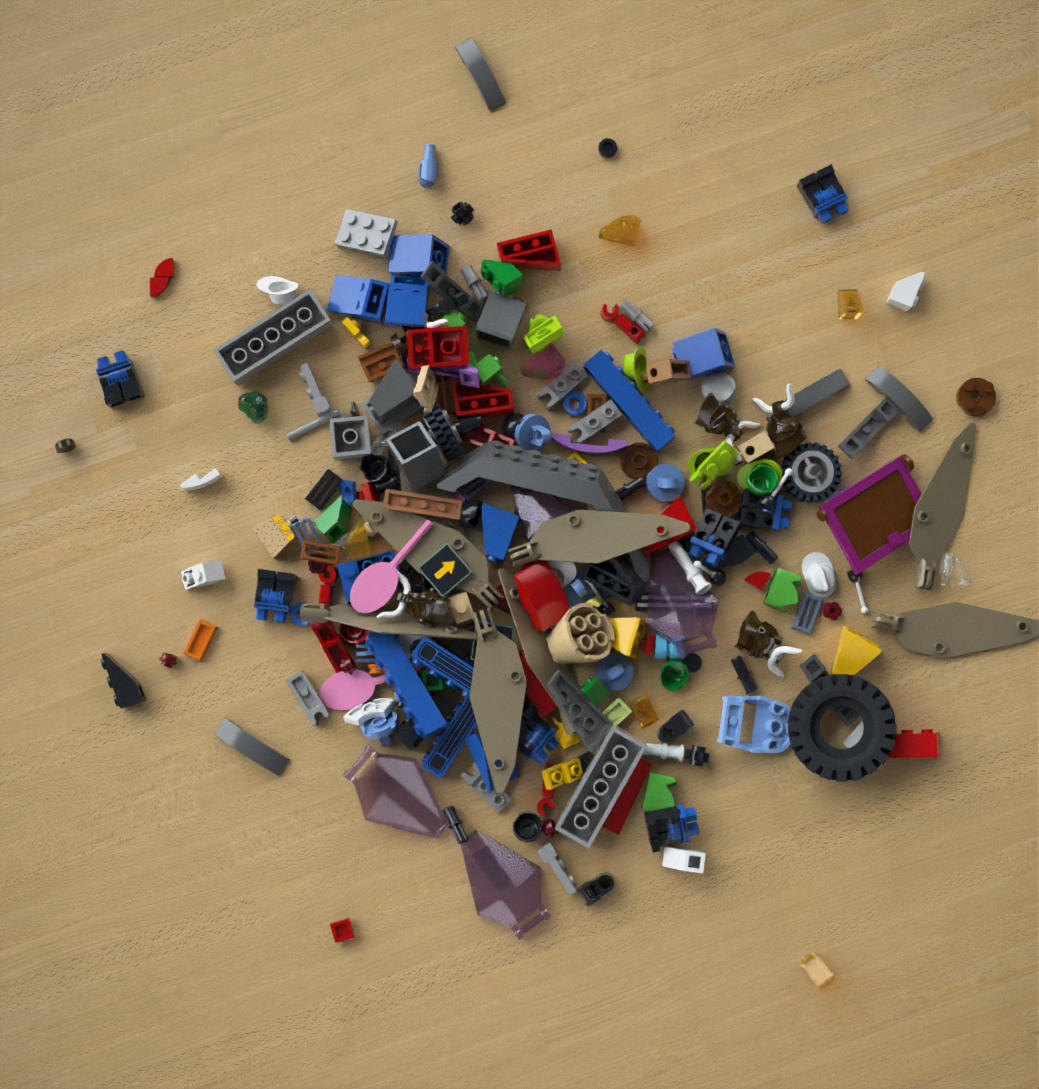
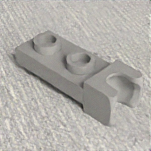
M575 361L550 384L538 392L536 397L538 400L548 397L550 401L546 409L550 410L567 393L584 381L588 375Z
M308 363L300 365L302 371L299 373L303 382L307 381L309 388L306 390L310 399L315 400L312 401L316 414L318 417H321L331 412L332 409L325 396L322 397Z
M609 400L570 426L568 432L579 431L581 436L577 439V443L582 444L617 420L622 414L613 401Z
M303 670L286 680L313 726L318 724L317 713L321 712L325 717L331 716Z
M473 761L472 765L476 770L475 773L469 775L463 771L461 776L499 813L512 799L505 792L497 793L496 790L489 792L475 761Z
M548 842L537 850L544 863L549 862L568 894L571 895L576 892L574 886L577 884L571 875L567 876L564 872L566 866L560 858L558 860L555 858L557 852L551 843Z

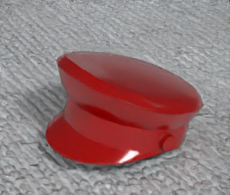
M342 623L339 628L341 639L351 647H356V644H365L367 634L373 632Z

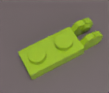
M723 440L698 466V469L691 476L690 482L695 484L705 474L706 477L698 486L700 490H705L739 455V451Z

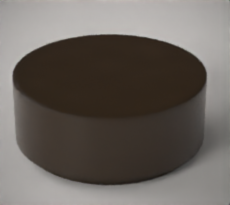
M70 438L60 440L55 444L57 453H66L76 447L74 440Z

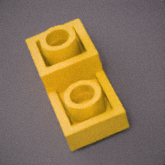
M579 758L541 771L546 790H552L565 783H572L584 775Z

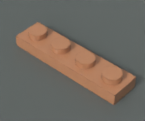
M390 489L385 490L383 509L453 520H460L462 500Z

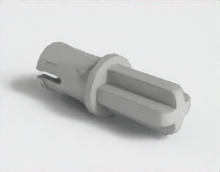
M467 265L462 268L461 273L467 280L468 287L472 288L479 301L487 299L488 293L481 283V278L477 277L472 266Z
M628 300L623 301L619 308L632 319L631 321L637 323L645 332L654 324L641 313L642 310L639 311Z

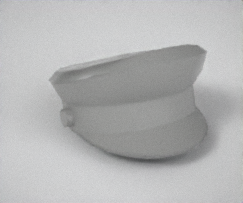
M713 372L704 378L701 389L705 398L709 393H713L718 402L728 406L734 399L736 385L728 374Z

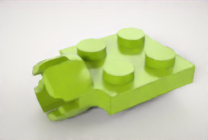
M535 314L536 318H529L527 325L529 331L523 337L533 354L543 351L546 345L560 340L565 334L555 315L547 318L546 315Z

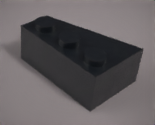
M621 556L598 564L587 563L582 576L584 580L628 605L640 602L647 586Z
M438 692L435 695L431 693L432 700L445 719L454 708ZM409 719L407 722L404 720L397 727L398 731L394 734L410 751H413L424 740L422 736L416 733L414 729L415 724L412 719Z

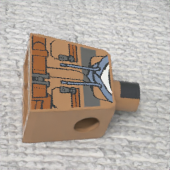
M662 360L648 364L646 366L647 371L642 372L643 381L645 383L649 382V384H668L691 379L689 360Z

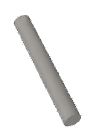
M335 409L286 435L290 441L330 421V419L340 416L338 409Z

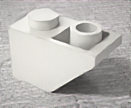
M919 272L897 281L892 287L886 304L906 312L911 307L914 308L919 298L916 296L918 290L921 291L925 284L923 279L925 273Z
M221 560L203 562L181 571L185 590L213 584L225 579Z
M664 846L662 866L682 871L703 873L706 853Z

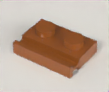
M392 342L358 357L369 383L384 377L395 360H398L402 368H404Z

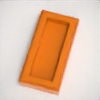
M199 619L183 654L202 662L218 627Z

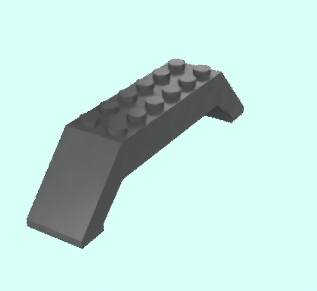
M487 441L445 467L446 475L440 477L437 484L439 489L456 493L458 487L477 477H482L592 504L597 511L628 513L603 470L596 465L582 464L574 459H562L553 454H542L537 450L529 451L517 445H505L500 441Z

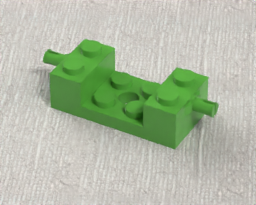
M448 311L444 313L442 318L448 320V323L440 327L467 326L465 323L466 319L460 312ZM472 351L468 352L469 364L479 371L480 385L490 386L498 380L504 388L510 383L504 377L501 367L502 363L496 356L492 357L489 353L478 362L477 356Z

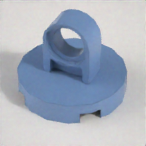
M528 414L522 418L524 420L520 425L517 424L515 441L522 449L538 451L545 445L550 444V425L546 418L538 414Z
M660 464L648 473L646 487L654 499L663 502L673 501L683 492L685 485L684 476L676 466Z
M576 571L575 578L562 588L571 608L578 604L586 603L592 597H596L588 582H585L582 578L583 571Z
M610 653L598 661L595 668V677L607 690L620 691L631 683L633 666L626 656L619 653Z
M392 710L387 717H375L365 721L360 726L364 737L380 739L382 747L392 745L390 734L399 726V719L396 712Z

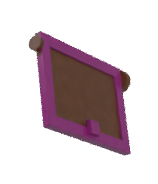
M902 454L818 506L820 509L817 512L818 519L822 522H827L855 575L863 572L910 540L914 507L922 494L910 474L914 469V462L906 454Z

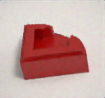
M168 258L159 263L155 269L154 277L174 278V259Z
M150 277V297L159 296L168 287L170 278Z
M757 571L748 575L744 581L761 591L771 574L765 571Z

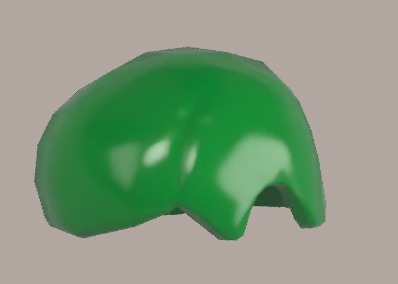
M762 464L751 470L746 479L749 490L755 495L769 494L778 482L775 470L770 466Z
M670 660L662 666L659 680L667 690L679 691L683 685L687 684L690 670L680 660Z

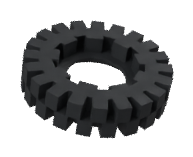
M832 674L814 680L795 698L788 717L789 740L797 758L811 772L820 775L822 778L836 780L837 782L855 781L877 771V768L889 758L888 755L893 750L895 735L897 734L896 717L886 696L872 683L854 675ZM836 706H847L854 709L863 721L864 730L861 739L857 744L847 749H837L830 746L824 741L820 733L821 718L829 709Z

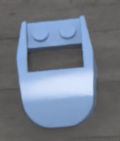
M763 696L722 697L723 708L717 742L758 754L779 753L790 746L788 717L791 708L788 705ZM744 703L756 705L751 743L740 742Z

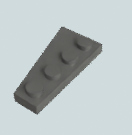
M558 670L553 674L546 686L589 752H594L612 725V722L561 670Z

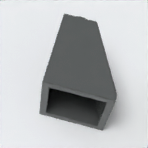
M490 291L475 329L476 338L512 350L526 310L524 300L518 297H513V299L503 297L499 292L495 291L494 293Z
M398 360L393 362L369 399L371 414L376 421L380 419L382 424L418 401L414 397L415 385Z
M420 421L386 439L404 480L412 492L446 475L438 448Z

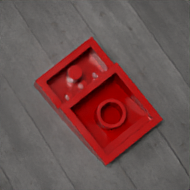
M467 326L436 327L406 331L409 370H418L426 365H429L431 369L469 365Z
M539 560L514 575L523 609L529 611L534 629L545 631L559 622L570 609L562 586L547 561Z

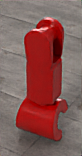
M604 303L600 310L601 318L608 322L615 320L614 324L635 344H639V340L646 336L645 332L632 323L622 313L618 314L619 306L617 303L612 309L613 313L607 311V305ZM632 329L636 331L635 335L630 332Z
M328 566V570L331 572L330 578H326L325 574H319L323 585H320L318 604L325 603L331 607L334 587L331 586V583L337 580L338 571L336 568Z
M546 762L545 769L555 765H550ZM544 779L541 790L543 799L536 806L537 812L541 816H545V812L542 809L543 804H548L551 809H555V805L551 798H554L555 788L546 790Z

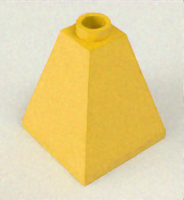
M637 617L609 618L615 636L612 647L626 656L637 660L647 623Z
M844 625L831 672L832 674L855 675L877 657L882 649L877 643Z

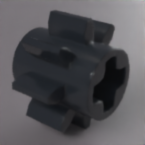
M458 202L451 210L454 214L451 218L456 224L467 225L474 218L472 214L474 208L466 202L464 204L463 202Z
M692 745L691 750L686 749L685 758L689 759L688 764L703 767L704 762L708 763L710 754L705 753V747Z

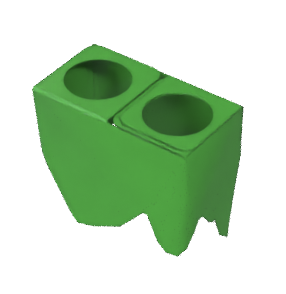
M776 568L764 604L793 615L786 611L783 606L798 603L795 587L801 586L798 581L804 577Z
M648 772L642 810L653 811L675 806L673 795L669 790V787L677 785L673 776Z

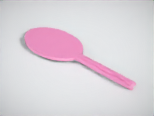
M427 519L390 563H375L361 572L350 592V602L356 611L361 613L373 612L389 601L398 584L396 567L431 528L433 523Z
M412 665L416 672L427 669L424 666L419 668L416 665ZM361 670L353 671L352 675L349 672L344 673L341 671L323 683L320 688L319 697L328 708L334 710L353 709L365 703L372 696L375 685L386 682L385 674L373 678L370 674Z

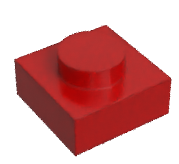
M647 634L645 638H642L640 649L644 650L643 654L652 655L655 635Z
M350 917L330 923L335 943L355 937Z

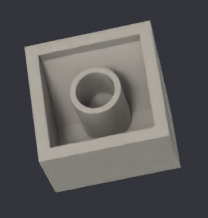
M368 416L330 419L332 457L334 460L355 459L371 454Z

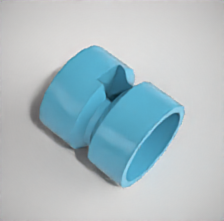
M655 634V659H665L669 656L671 660H682L683 635H671L668 637L666 634Z

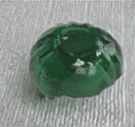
M251 391L239 396V410L244 412L247 418L251 419L253 423H261L266 419L268 401L261 392Z

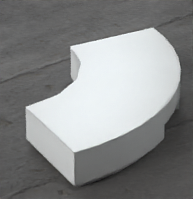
M391 698L374 699L373 702L354 707L343 718L347 723L361 726L369 719L387 717L397 703L395 699Z

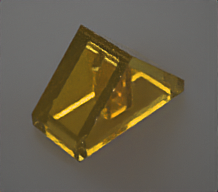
M857 289L838 290L839 319H858L863 313V306Z
M646 693L628 702L642 729L659 720Z

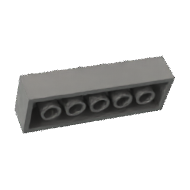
M309 289L213 351L233 382L238 386L332 327L333 324L311 289Z
M612 724L555 824V830L590 848L645 751L647 743Z

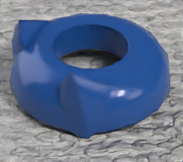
M578 391L567 393L562 400L564 410L571 416L582 414L587 407L585 396ZM572 399L577 400L579 408H571L569 401Z
M343 480L339 485L341 495L348 504H352L357 499L356 482Z
M307 602L296 603L290 610L293 624L306 626L311 623L303 622L298 618L301 605Z

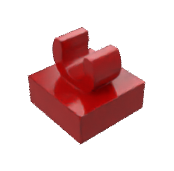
M365 482L361 484L362 491L357 492L358 500L381 501L375 483Z

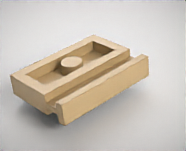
M429 365L421 367L417 384L414 388V397L418 399L421 407H425L424 413L432 412L439 389V384H435L436 378Z

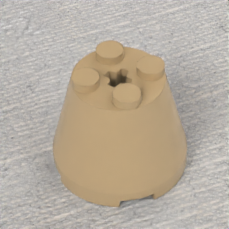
M581 603L565 613L550 634L546 636V641L552 658L556 663L576 664L598 661L609 655L612 642L615 641L613 626L605 613L601 614L592 604Z

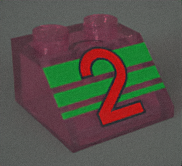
M551 342L543 351L537 352L521 364V374L527 377L542 379L557 378L564 372L565 359Z

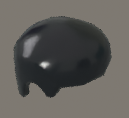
M513 413L503 420L502 431L505 437L515 440L517 424L520 425L525 415Z
M371 452L370 455H366L361 459L359 468L363 472L365 479L373 483H379L389 475L390 463L385 456Z
M469 500L462 505L460 520L465 528L473 529L476 527L478 518L482 514L478 510V507L483 504L482 501Z
M531 811L519 813L513 822L514 835L519 841L524 843L536 841L542 833L541 819L536 813Z

